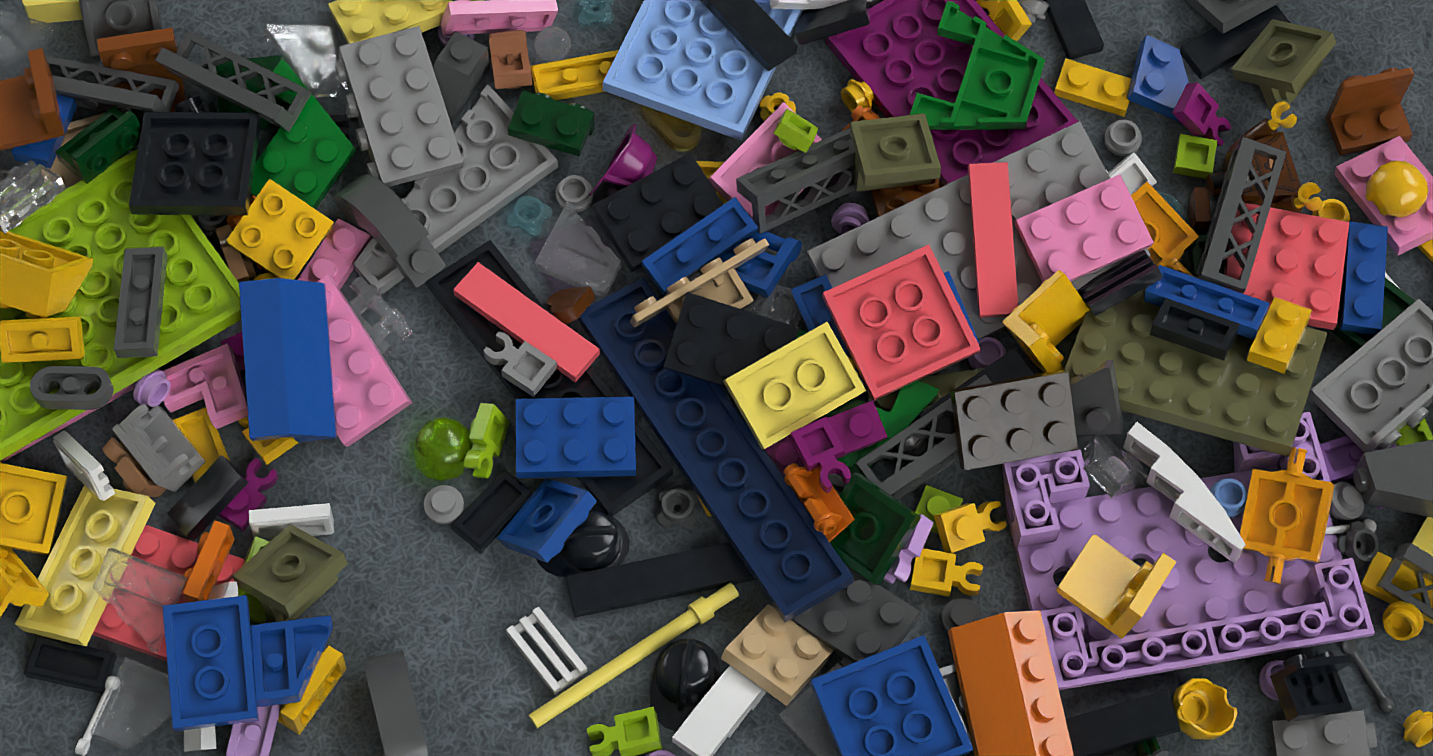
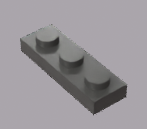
M164 247L125 249L114 351L117 358L154 357L158 355L168 257Z

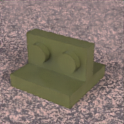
M1272 19L1231 70L1235 80L1260 86L1268 109L1271 111L1278 102H1287L1290 105L1296 99L1300 91L1322 66V60L1336 45V40L1333 32Z
M925 114L850 122V136L856 154L854 183L857 191L931 183V179L940 178L941 165Z
M290 524L234 573L232 577L240 589L259 599L269 623L298 618L339 580L337 574L348 563L343 552Z

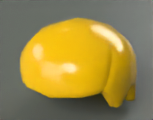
M1393 160L1379 166L1366 183V200L1372 201L1378 207L1381 215L1388 214L1402 218L1414 214L1425 203L1428 195V184L1419 169L1406 161Z
M1192 678L1176 688L1173 695L1172 703L1180 729L1190 738L1211 740L1222 736L1233 728L1238 712L1236 707H1232L1229 704L1226 688L1213 684L1205 678Z

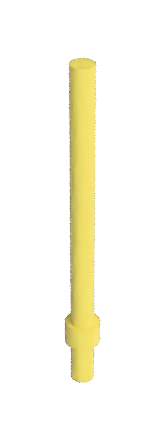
M729 583L706 599L701 596L688 605L689 610L528 715L530 720L538 729L697 623L703 625L715 617L714 612L739 596L738 591L732 583Z

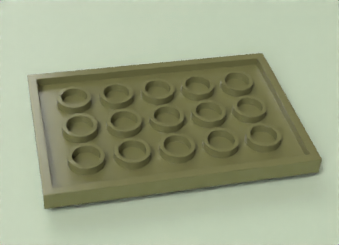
M1147 287L1097 316H1094L1091 310L1086 313L1064 369L1069 372V380L1081 373L1085 376L1098 369L1101 363L1113 360L1122 411L1289 457L1322 354L1327 332L1306 327L1286 372L1283 374L1247 361L1248 353L1254 340L1239 334L1225 361L1150 335L1152 323L1161 307L1144 301Z

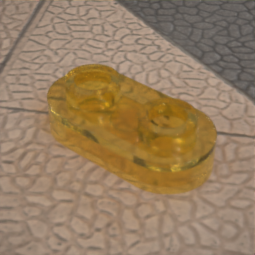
M640 104L642 118L670 148L685 152L694 149L699 144L702 126L663 112H655L652 108ZM680 131H684L688 133L689 136L682 138L678 137L676 134Z

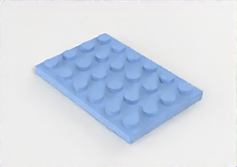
M644 0L603 80L602 91L742 141L776 67L767 71L700 0ZM754 0L791 37L795 24L803 10L771 9L769 0Z

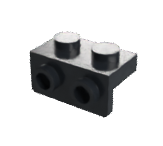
M1325 652L1311 659H1307L1306 654L1297 655L1283 662L1284 668L1270 676L1279 699V704L1288 722L1313 719L1322 715L1346 713L1352 710L1338 674L1339 670L1353 663L1350 655L1334 656L1333 652Z

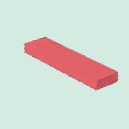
M1008 162L969 164L968 180L978 318L1008 317L1018 306Z
M479 262L453 289L454 295L518 342L523 344L526 341L557 362V370L575 383L600 355L598 347Z

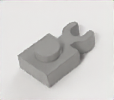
M498 332L496 334V342L505 348L500 352H494L486 347L484 349L485 359L493 365L504 364L505 366L501 370L502 377L534 397L557 369V362L526 341L523 342L519 349L515 348L507 334Z

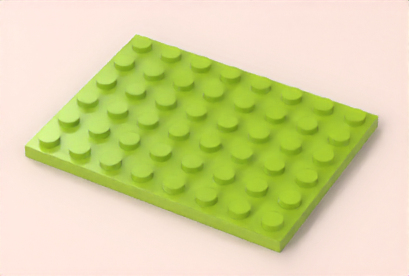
M138 149L114 162L88 184L81 180L0 226V229L93 258L90 271L67 309L49 316V318L81 316L85 356L81 359L2 363L0 351V461L86 411L46 409L41 407L30 391L31 379L39 370L49 366L98 367L108 374L113 384L114 395L241 320L239 282L191 215L131 214L129 201ZM164 247L168 257L158 355L154 357L117 358L114 351L125 249ZM0 308V321L32 319L25 315V311L16 308ZM54 389L49 394H55L59 389ZM98 389L92 390L89 394L97 392Z

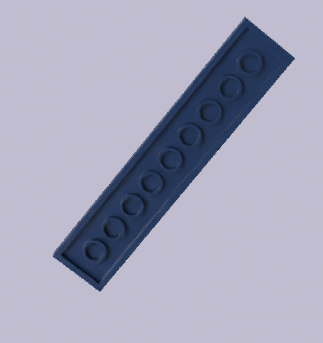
M643 277L589 306L578 318V321L594 345L600 349L601 355L629 396L634 397L635 405L782 620L787 622L853 584L854 576L822 532L816 531L813 526L814 519L792 488L785 483L783 475L767 452L761 449L752 431L722 388L663 369L676 327L675 321L667 310L660 312L635 328L632 326L630 320L636 314L635 306L654 296L656 301L659 300Z

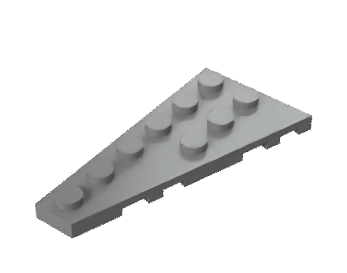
M488 84L480 93V99L471 110L468 109L461 119V124L454 132L463 159V168L417 179L407 197L401 199L429 233L426 237L438 254L558 168V160L545 146L508 135V126L514 112ZM374 237L354 262L355 271L378 297L405 278L385 249Z

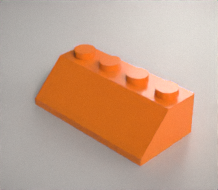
M1041 611L1004 612L949 629L948 635L974 755L1074 756Z

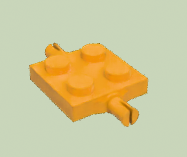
M1146 182L1131 197L1154 242L1151 247L1147 248L1151 255L1150 258L1157 267L1162 265L1193 276L1181 264L1180 260L1184 252L1199 240V236L1162 196Z
M1292 447L1286 470L1275 472L1258 469L1252 470L1240 536L1246 544L1244 550L1260 552L1269 558L1264 578L1266 582L1281 584L1285 561L1298 559L1314 563L1320 562L1335 485L1332 482L1312 479L1302 473L1307 450Z

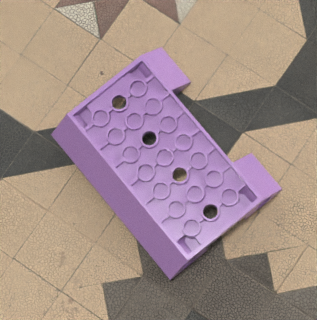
M1304 412L1293 447L1297 449L1307 450L1302 473L1312 479L1331 482L1311 413ZM1233 442L1235 473L1200 479L1209 490L1217 481L1230 478L1241 482L1248 491L1253 469L1270 472L1286 470L1289 457ZM1081 450L1003 463L1002 465L1006 514L1030 611H1041L1059 690L1369 637L1375 634L1353 558H1342L1341 552L1337 549L1336 534L1324 536L1319 563L1298 559L1285 561L1281 584L1264 581L1269 558L1260 552L1243 549L1240 558L1235 564L1230 560L1222 563L1212 560L1208 554V548L1211 546L1169 517L1174 502L1153 487L1086 497L1090 484ZM1244 512L1237 517L1230 518L1239 534ZM1330 514L1326 527L1333 526ZM1092 535H1097L1132 561L1137 558H1143L1153 564L1163 552L1176 561V564L1142 618L1122 639L1056 591L1058 586L1054 582V574L1060 571L1068 572Z

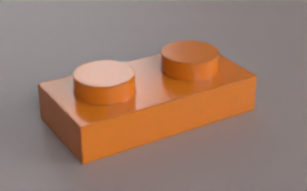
M214 520L210 532L205 531L202 534L197 546V554L199 555L194 568L187 569L181 583V591H183L187 603L208 600L212 586L216 584L235 540L230 525Z

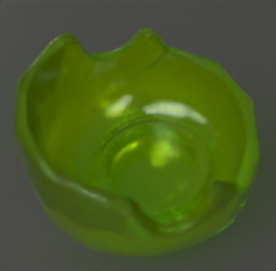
M437 417L433 420H428L418 431L414 441L413 456L417 469L426 477L440 481L457 478L462 475L465 469V456L474 444L469 439L470 430L460 421L448 417Z

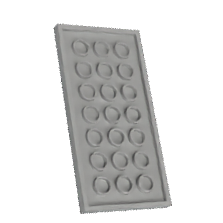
M1080 121L993 162H1008L1018 306L1041 286L1042 281L1014 222L1023 216L1110 179ZM968 175L810 249L806 253L817 277L826 274L832 288L929 244L943 273L950 272L978 340L1006 328L1002 323L1006 317L978 318ZM1144 249L1148 257H1150L1151 255L1148 249ZM1133 255L1078 278L1071 283L1078 292V289L1094 277Z

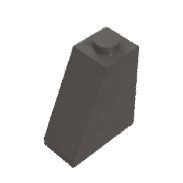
M1433 440L1366 452L1362 455L1353 471V479L1357 490L1363 492L1366 504L1433 518Z

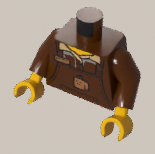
M1287 102L1276 103L1271 110L1272 119H1263L1230 146L1222 164L1223 172L1207 176L1206 183L1211 197L1220 195L1233 149L1245 137L1286 152L1271 208L1300 213L1302 207H1306L1310 211H1317L1322 207L1323 201L1319 197L1309 199L1311 195L1318 194L1321 189L1313 182H1307L1301 186L1284 133H1277L1278 127L1289 129L1297 121V117L1294 114L1280 120L1282 113L1291 107ZM1254 153L1251 164L1260 177L1271 172L1274 160ZM1247 175V179H1246V182H1245V183H1248V182L1251 181V179H1250V177H1249L1248 175ZM1268 180L1262 182L1263 185H1264V187H1265V189H1266ZM1255 186L1242 192L1241 198L1244 203L1261 206L1262 199Z

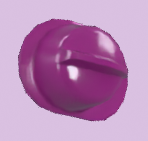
M632 124L625 133L607 171L589 196L592 195L602 181L627 187L652 173L657 156L652 151V147L635 133L636 124Z

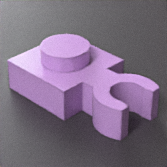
M919 514L921 516L920 521L884 577V580L890 584H894L896 578L901 582H906L911 573L912 559L920 557L933 525V521L922 514Z

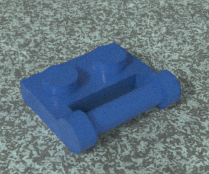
M756 231L746 239L753 238L755 243L765 238L769 244L767 248L776 251L777 254L773 256L763 252L735 268L747 290L769 298L789 264L794 262L799 256L802 242L792 237L785 239L768 231L761 234ZM742 242L721 255L720 259L722 262L735 256L733 249L742 244Z

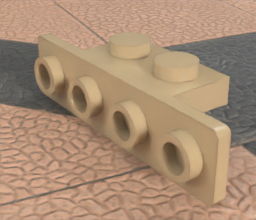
M753 238L734 248L735 256L727 261L722 262L719 257L700 269L703 275L690 282L687 277H684L669 286L667 290L670 294L656 301L654 296L644 300L634 307L636 314L632 316L630 323L635 328L667 309L677 324L687 292L739 309L752 304L754 300L735 268L763 253L769 246L767 240L764 238L755 243Z

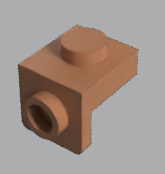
M524 30L489 34L495 89H518L522 86L532 85L526 32Z

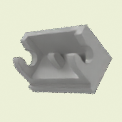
M142 404L134 409L120 424H116L112 428L153 482L173 492H176L206 462L164 409L158 405L149 410L145 404Z

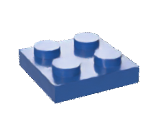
M545 478L497 539L510 550L548 563L552 557L562 550L565 540L574 529L587 519L590 509L597 500L587 490Z

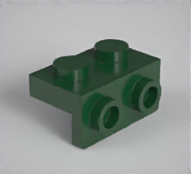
M523 91L508 126V135L580 157L588 134L592 135L595 129L594 112L581 104H567L553 100L552 97L544 93L537 92L533 94Z
M113 106L56 150L55 153L59 162L88 184L139 144L142 128L134 113L128 111L123 114Z

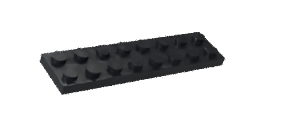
M491 240L427 280L428 288L484 359V349L486 347L494 352H500L505 348L496 342V334L498 332L507 333L457 298L453 291L477 262L545 309ZM507 334L511 338L513 346L519 349L522 344ZM485 359L515 399L615 397L591 366L576 383L556 369L538 393L532 397L502 377L501 370L505 366L504 364L493 365ZM636 422V476L577 477L585 489L597 500L596 503L610 518L673 475V468Z

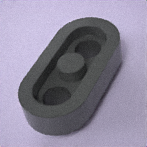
M49 366L39 370L30 382V391L41 407L46 409H98L110 401L114 391L108 374L98 367ZM59 389L57 393L49 394L52 390ZM98 389L97 392L89 394L92 390Z

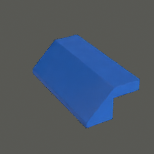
M283 278L239 282L250 439L256 441L293 437L297 442L337 438L325 283Z

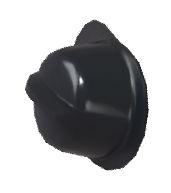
M590 510L587 519L574 529L565 540L562 550L556 556L552 557L548 563L536 560L546 572L558 577L617 566L624 561L629 552L630 539L626 528L617 519L610 518L600 511Z
M679 639L669 643L658 656L650 691V707H654L658 722L667 729L677 732L698 703L719 679V660L715 651L706 643L695 639Z

